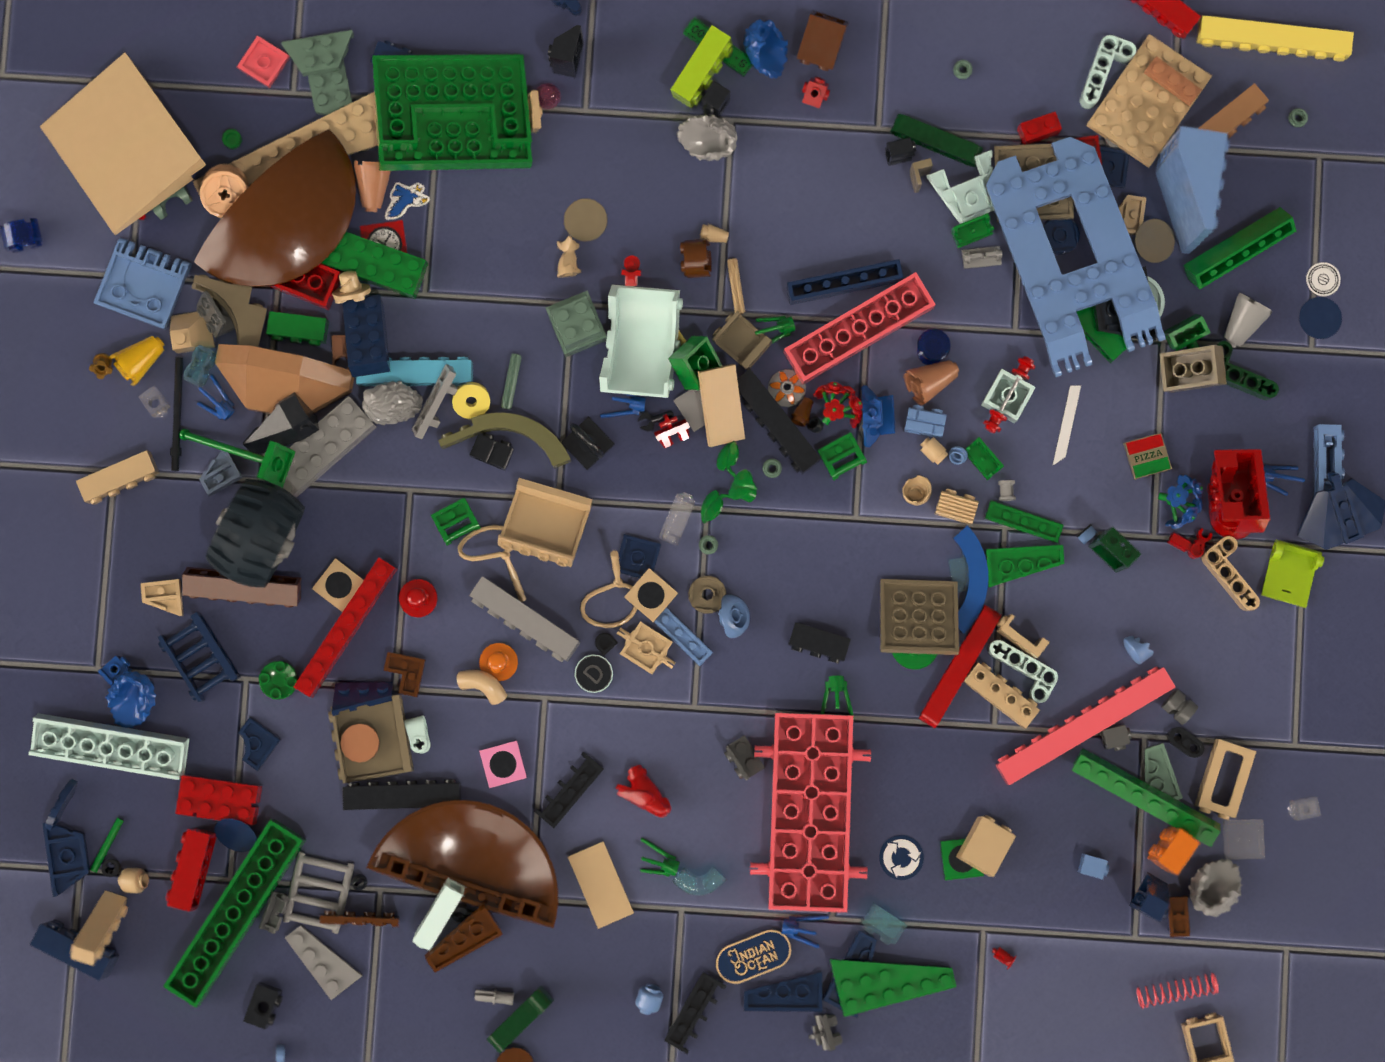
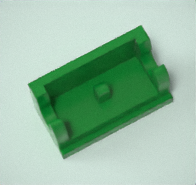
M988 213L952 228L951 233L958 249L993 235L994 227L990 224Z
M980 437L965 449L968 453V459L986 480H989L1004 467Z

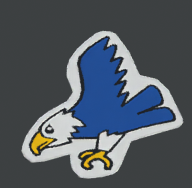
M397 182L390 193L392 201L387 208L385 218L387 220L397 219L406 213L408 207H418L427 204L430 198L422 194L425 187L420 183L408 187Z

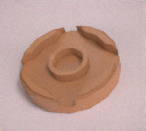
M356 724L345 730L341 737L340 745L342 752L348 759L361 763L372 759L379 750L380 741L373 728L364 724Z

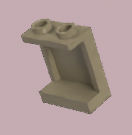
M736 311L735 314L732 312L726 318L725 322L727 323L722 328L716 329L712 340L748 371L773 342L763 333L756 335L755 331H758V329Z

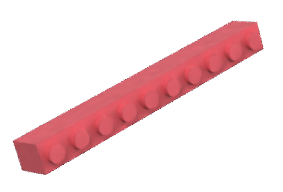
M1157 666L1147 671V676L1143 678L1138 676L1131 680L1132 685L1126 688L1124 685L1114 690L1115 695L1102 697L1097 701L1098 705L1085 707L1081 710V715L1068 717L1064 720V725L1060 727L1055 725L1047 730L1049 732L1047 735L1042 737L1040 734L1031 739L1032 743L1025 746L1023 744L1014 749L1016 753L1009 756L1006 754L998 759L999 763L995 766L1007 785L1013 784L1176 688L1165 668L1161 667L1158 669Z

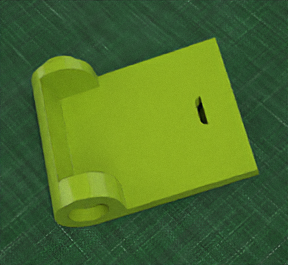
M1276 539L1272 546L1261 596L1306 608L1314 573L1324 563L1322 552Z

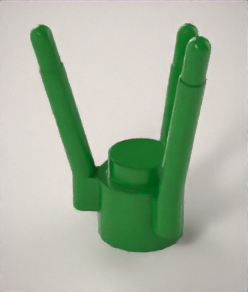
M784 315L756 319L757 322L779 321L776 326L755 331V334L758 335L778 330L782 334L771 339L773 343L790 336V332L795 331V324L791 316L787 318Z
M829 676V681L826 682L820 715L825 713L830 688L831 692H835L836 709L840 708L839 692H842L843 688L849 715L853 716L854 720L847 690V681H844V676Z
M641 838L643 843L668 859L664 858L662 863L650 858L641 857L642 861L660 866L661 870L640 869V872L667 877L670 875L675 876L680 861L675 860L676 856L668 854L653 843Z

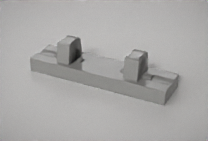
M447 364L444 366L412 428L415 437L422 439L429 426L438 428L440 421L435 414L446 393L455 396L458 389L456 385L452 384L456 376L452 366Z

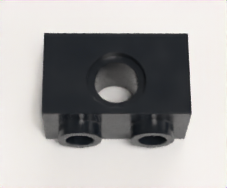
M714 81L702 99L703 113L708 116L715 115L719 118L730 102V90Z
M262 982L258 983L243 1022L262 1029H267L269 1025L272 1026L276 1018L274 1014L275 1008L280 1006L283 996H281L282 990ZM262 1001L268 1003V1011H263L260 1008Z

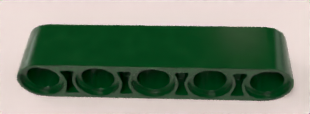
M897 114L890 131L896 137L901 139L910 137L911 141L914 140L916 145L970 167H976L974 156L981 154L983 148L975 143L903 114Z

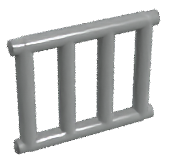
M299 852L288 894L289 903L284 913L283 922H299L330 929L333 933L339 934L341 924H320V919L292 913L295 902L335 910L336 914L343 915L355 864H340L305 856V853ZM304 863L345 872L343 884L301 875ZM299 882L340 891L338 903L297 894Z

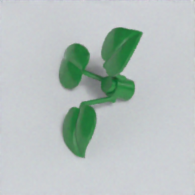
M736 441L725 445L717 457V468L721 471L727 469L734 477V482L729 490V494H719L717 490H714L706 496L701 507V519L704 524L715 519L720 514L723 507V498L742 499L750 503L756 497L757 487L751 472L744 469L736 475L731 470V466L736 464L739 456Z

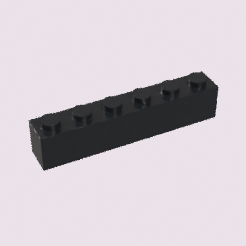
M749 369L737 378L739 396L745 401L744 407L749 413L753 411L757 416L756 422L761 428L765 427L768 430L767 436L773 443L777 442L779 444L781 454L785 458L787 456L790 458L792 468L797 473L800 471L803 475L817 464L821 457L753 371Z
M456 779L444 780V783L437 784V780H425V784H417V780L406 781V785H398V781H386V785H379V782H367V786H359V782L348 783V786L342 787L343 810L424 808L440 802L461 800V783H456Z

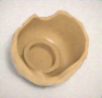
M917 475L915 478L908 479L902 488L903 497L907 503L915 506L926 503L932 495V486L928 478Z

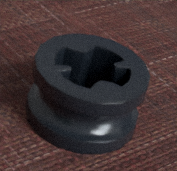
M110 859L102 864L101 870L105 876L113 877L120 873L121 865L117 860ZM109 863L110 865H115V868L113 869L114 873H112V871H107V869L109 868Z

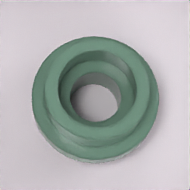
M960 60L954 65L953 72L957 78L966 79L972 73V65L966 60ZM963 67L966 69V72L961 73L959 69Z
M1296 108L1290 112L1288 119L1292 126L1302 127L1307 123L1308 115L1305 110ZM1295 116H1299L1301 120L1296 121Z
M769 459L763 465V472L769 478L779 476L782 471L781 463L776 459ZM774 465L776 470L770 472L769 466Z
M706 535L701 538L699 548L704 554H713L718 548V541L715 537ZM711 542L712 547L709 549L706 548L705 543Z

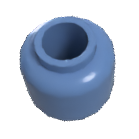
M646 984V986H642L639 989L635 1003L641 1013L650 1015L659 1011L663 1000V993L658 986Z

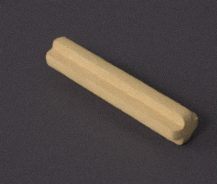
M733 258L727 260L734 310L735 313L738 311L740 314L745 313L738 261Z

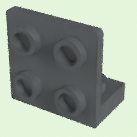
M207 290L204 291L197 304V312L206 321L208 331L217 338L235 330L233 322L225 309L210 296Z
M745 735L725 747L727 751L724 754L730 763L734 761L737 768L734 770L740 779L744 778L747 781L765 768L759 757L754 758L755 751Z

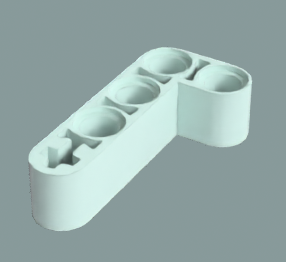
M1107 35L1102 39L1080 97L1082 107L1091 109L1096 105L1113 60L1121 63L1130 62L1136 53L1134 43L1113 35ZM1104 43H1110L1113 49L1105 48ZM1123 49L1129 50L1130 55H1129V56L1124 55V54L1122 53V50H1123ZM1098 61H1105L1107 66L1101 67ZM1092 78H1098L1100 84L1093 83ZM1091 91H1093L1094 93L1092 94L1091 101H1089L1088 95Z
M995 640L988 645L987 649L991 657L1035 681L1029 691L1030 699L1036 703H1043L1048 699L1058 680V674L1054 669L1001 640ZM999 644L1000 650L1005 652L1007 651V649H1009V651L1006 654H1003L1001 652H997L995 654V649L993 648V646H997ZM1012 653L1017 654L1019 657V661L1016 664L1010 662L1009 657ZM1030 662L1036 666L1034 673L1027 671L1026 667ZM1046 672H1050L1053 676L1050 683L1045 682L1043 678ZM1036 689L1043 691V698L1040 700L1034 696Z

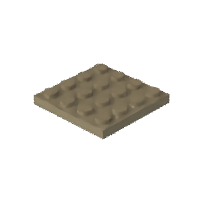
M1052 144L994 146L995 166L998 161L1016 156L1022 172L1054 162L1057 159L1052 149ZM1072 197L1036 208L1041 221L1074 219Z
M881 579L880 652L958 655V581Z

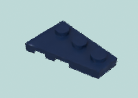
M393 681L335 683L332 716L339 715L340 711L348 709L350 712L357 710L356 707L374 706L392 701Z

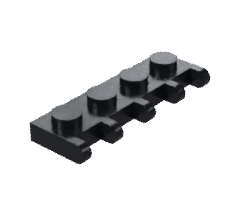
M584 751L581 755L587 760L579 769L573 765L570 767L575 774L566 784L561 780L557 782L563 788L554 799L546 795L545 798L550 804L543 812L537 808L534 810L538 816L553 828L558 825L604 770L602 766Z
M702 972L664 1041L688 1054L689 1050L683 1047L689 1035L695 1039L698 1037V1034L692 1031L699 1018L707 1021L708 1018L702 1014L709 1001L714 1004L718 1002L712 995L717 986L725 989L726 985L707 973Z

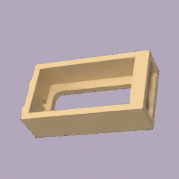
M1215 739L1195 802V806L1200 807L1199 811L1210 814L1211 811L1218 813L1217 817L1229 820L1230 817L1236 818L1256 751ZM1228 751L1242 756L1243 760L1229 805L1225 807L1213 803L1211 797L1225 752Z

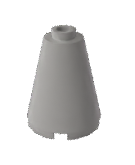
M1239 293L1224 338L1227 339L1226 341L1233 348H1236L1237 345L1241 347L1273 311L1259 302L1250 299L1248 296Z

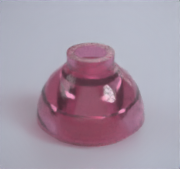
M544 83L536 89L539 95V106L543 109H552L559 104L561 94L554 84Z

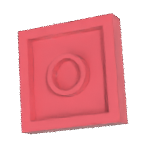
M257 36L237 68L270 88L290 56Z

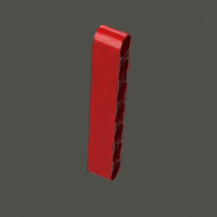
M984 605L959 647V654L953 657L918 718L919 720L934 729L938 726L1002 616L1001 613Z

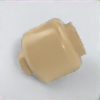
M126 868L119 875L118 884L125 893H141L147 888L149 877L141 868Z

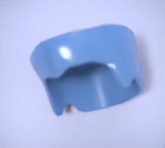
M1128 636L1123 639L1127 653L1137 664L1140 665L1153 656V650H1149L1150 644H1141L1139 637Z

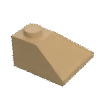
M198 312L171 316L170 337L173 351L184 353L215 347L213 333L208 331L206 321L203 317L199 316Z

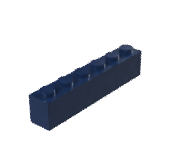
M900 259L787 282V291L790 305L895 284L903 280L904 277Z

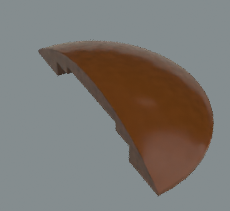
M329 129L310 138L287 153L259 176L238 197L216 224L194 262L204 271L220 280L247 287L282 284L308 273L322 263L335 250L345 235L353 216L356 199V181L350 158L333 132Z
M453 800L429 805L413 812L398 822L383 837L366 867L371 871L437 895L447 878L465 886L463 896L459 902L467 903L477 908L484 903L490 912L554 929L558 910V885L554 867L546 849L527 825L514 815L490 804L468 800Z

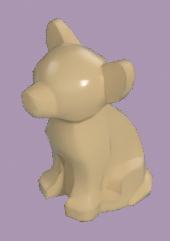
M568 236L563 242L558 241L557 246L563 251V254L558 262L557 277H572L581 273V270L577 267V256L575 254V250L579 249V243L572 240L571 236Z

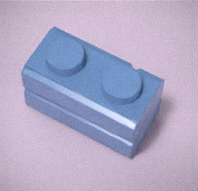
M913 405L912 408L909 407L907 410L904 432L941 439L947 414H942L943 410L940 409L927 411L924 410L923 406Z

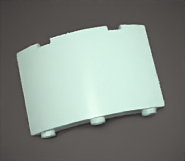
M622 285L611 286L608 294V319H611V329L607 330L606 348H608V356L603 360L599 376L600 392L669 397L670 390L673 391L674 369L668 358L681 347V341L678 340L679 314L683 307V298H680V290Z

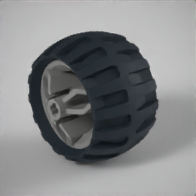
M246 479L237 490L229 506L226 509L224 508L218 517L216 524L219 526L208 548L206 560L221 575L236 583L250 587L265 588L279 563L284 558H288L295 543L292 540L295 537V531L303 516L305 507L294 495L278 485L263 480Z

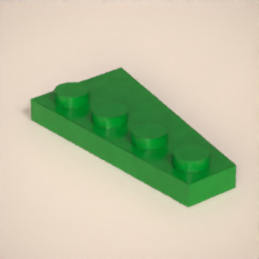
M1063 545L985 549L988 566V588L1064 564Z

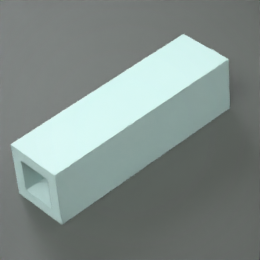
M447 878L416 930L412 942L418 947L430 951L462 898L465 886Z

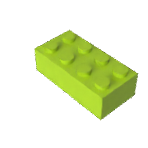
M711 25L670 89L674 98L691 109L694 105L697 106L703 97L701 96L704 89H709L713 82L711 78L715 73L718 74L723 66V59L725 57L728 58L733 51L732 39L729 35Z

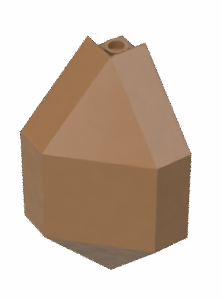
M219 344L215 358V364L245 408L265 414H271L279 401L294 392L316 413L352 393L355 377H352L348 369L300 355L255 346Z

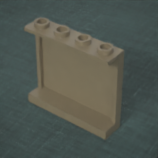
M402 695L392 696V701L382 704L356 707L357 710L350 712L349 709L340 711L339 715L332 716V707H330L331 711L328 712L329 721L334 726L331 734L333 742H336L337 745L335 758L340 763L338 777L339 780L343 781V784L414 771L409 737L404 724L406 719ZM356 724H364L373 728L380 741L379 750L372 759L361 763L348 759L342 752L340 745L341 737L345 730Z

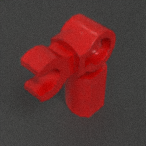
M1199 529L1196 533L1197 540H1194L1191 544L1190 540L1173 531L1167 543L1183 552L1187 551L1191 559H1197L1204 554L1205 543L1211 540L1212 533H1209L1207 538H1204L1202 536L1204 529Z

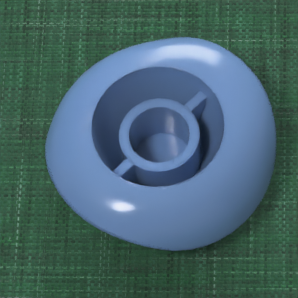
M730 594L724 595L721 600V609L718 613L719 623L724 627L725 634L729 638H737L749 626V608L739 597Z

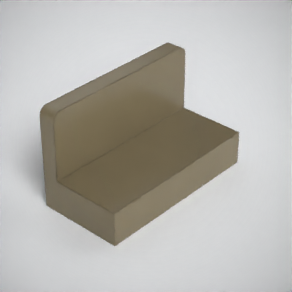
M931 158L914 162L911 165L909 173L915 193L919 192L922 185L920 177L930 174L933 166Z

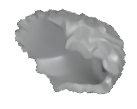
M715 115L689 117L678 126V141L681 142L684 149L690 152L691 156L697 157L700 161L702 159L718 161L722 157L731 155L736 149L738 137L735 126L731 125L723 117L717 118Z
M389 381L365 390L363 392L364 400L362 401V406L372 422L385 426V424H397L398 422L414 418L415 414L421 410L423 399L416 390L413 391L410 386H406L401 381Z
M1220 859L1211 861L1208 864L1205 863L1202 868L1197 869L1196 875L1191 878V885L1188 886L1191 892L1190 899L1195 910L1214 917L1230 911V907L1238 902V896H1241L1242 884L1240 882L1242 878L1240 877L1239 866L1232 864L1231 860Z

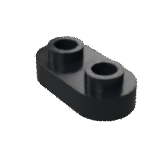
M1175 727L1168 732L1167 738L1169 743L1188 757L1197 758L1203 754V743L1185 729ZM1176 733L1180 735V739L1178 741L1174 739V735ZM1192 744L1196 746V750L1194 752L1190 750V746Z

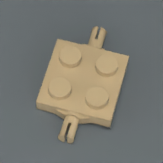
M640 622L631 633L622 627L619 629L621 632H617L619 636L626 639L625 646L620 655L650 674H653L662 663L671 669L676 662L667 657L668 649L673 642L644 623Z

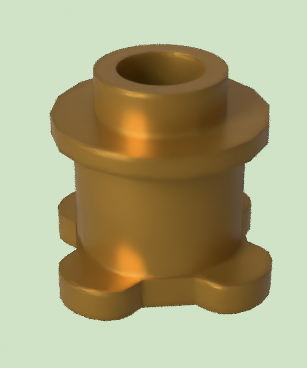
M100 353L94 357L93 364L90 365L89 370L94 372L98 379H103L105 375L112 373L113 368L111 366L113 362L110 360L109 355Z

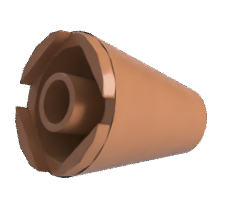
M354 161L362 208H366V212H377V208L381 209L391 171H379V162L362 161V165H358V161Z
M950 360L912 368L905 371L907 373L904 374V381L908 392L912 391L915 395L912 397L913 400L919 405H924L958 377L959 368L955 362Z

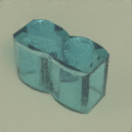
M198 345L192 354V362L184 371V380L197 387H203L208 380L209 370L215 365L216 353L209 348Z

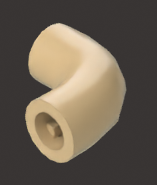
M464 670L457 674V684L460 689L480 690L485 694L491 705L499 704L507 698V693L500 682L487 672Z

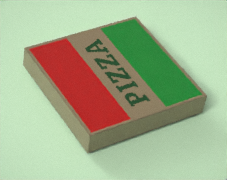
M1162 433L1123 443L1134 480L1172 469Z

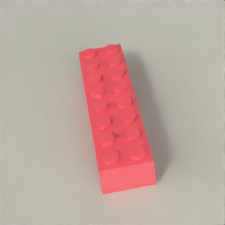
M915 272L784 348L783 353L803 385L934 309L936 304Z

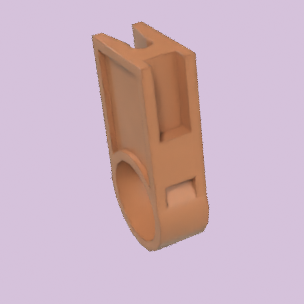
M332 335V365L336 366L339 358H347L345 335Z

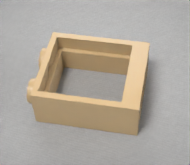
M1209 1013L1205 1015V1018L1197 1019V1017L1186 1019L1185 1023H1181L1190 1062H1234L1222 1016L1216 1013ZM1216 1023L1223 1055L1197 1060L1189 1029Z

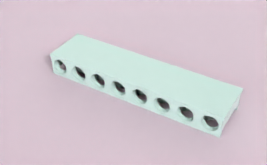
M40 713L33 717L31 750L29 751L31 756L179 780L181 775H185L190 738Z

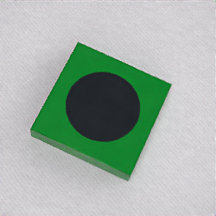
M965 839L940 841L945 881L984 876V873L956 858Z

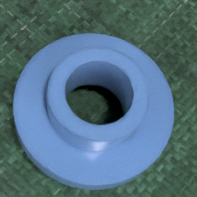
M954 446L949 451V459L953 464L960 465L968 458V453L963 447Z

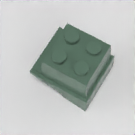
M588 290L546 307L565 357L607 341V336Z

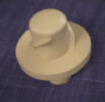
M345 271L339 275L341 288L336 289L332 294L337 304L351 299L358 302L365 299V295L371 292L369 284L358 281L355 271Z

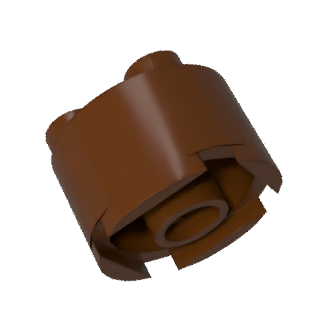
M708 238L680 242V251L684 257V261H681V270L684 272L685 277H711L712 259L711 251L707 250V246H710Z

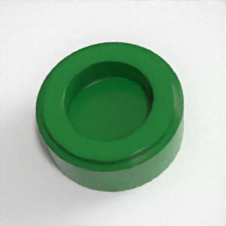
M229 129L223 133L222 142L227 148L236 149L241 145L242 137L238 131Z

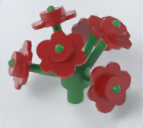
M830 382L828 385H822L816 389L813 396L817 399L824 397L826 402V409L823 411L825 417L822 420L826 425L843 417L851 418L850 424H852V428H856L857 424L861 422V409L863 405L861 400L855 396V390L850 386H842L838 382ZM842 393L844 396L840 401L835 399L836 394ZM848 397L850 399L848 401L849 406L844 407L843 402ZM852 409L851 414L844 413Z

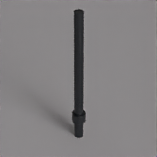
M182 357L175 358L172 447L170 448V456H172L171 471H179V459L182 456L179 436L181 432Z

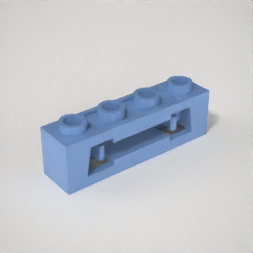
M1318 424L1314 426V494L1315 492L1332 488L1329 481L1324 482V479L1327 478L1326 447H1330V445H1332V449H1330V472L1335 471L1338 473L1341 483L1342 479H1344L1345 470L1342 468V460H1344L1345 452L1342 449V441H1344L1342 425Z

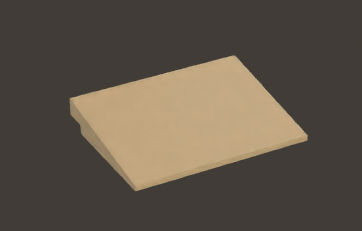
M123 53L40 126L114 235L120 233L194 180L192 175L206 166L203 159L126 53Z

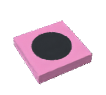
M518 741L480 751L489 788L527 778Z

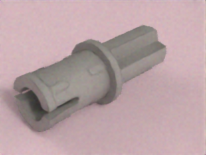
M477 989L475 991V1000L491 1002L493 1005L495 1003L513 1005L514 993L499 992L497 989L494 991Z

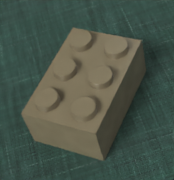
M1211 345L1160 353L1164 392L1173 393L1227 385L1223 346Z

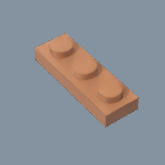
M1157 56L1144 72V74L1188 106L1192 104L1202 91L1201 88Z

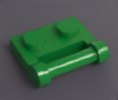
M851 432L817 450L833 481L856 466L867 463ZM853 453L856 454L857 458L837 469L833 468L832 464Z
M465 497L431 515L447 546L452 544L453 540L474 529L479 530L481 528ZM467 518L470 519V524L449 535L447 534L446 529Z

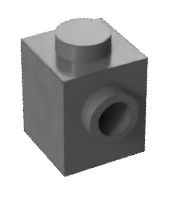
M1126 725L1107 728L1100 732L1105 749L1114 748L1115 751L1126 749V745L1130 744V739H1132L1129 727L1126 728Z

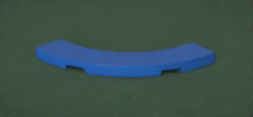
M968 525L953 538L962 550L968 566V590L958 610V627L963 634L973 625L980 614L988 590L987 560L978 538Z

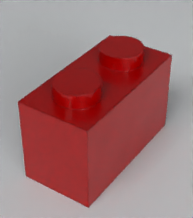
M1056 111L1020 123L1017 128L1022 145H1030L1059 135L1062 130Z

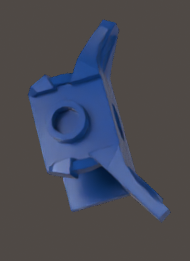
M863 385L861 387V402L863 405L862 428L864 446L871 447L879 435L895 433L894 396L877 397L868 386Z

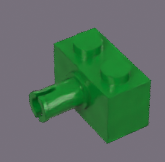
M1198 314L1163 331L1170 348L1175 351L1185 346L1187 349L1198 348L1197 340L1211 333L1203 316Z

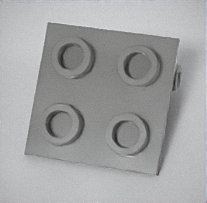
M688 390L673 400L694 432L705 425L700 390Z

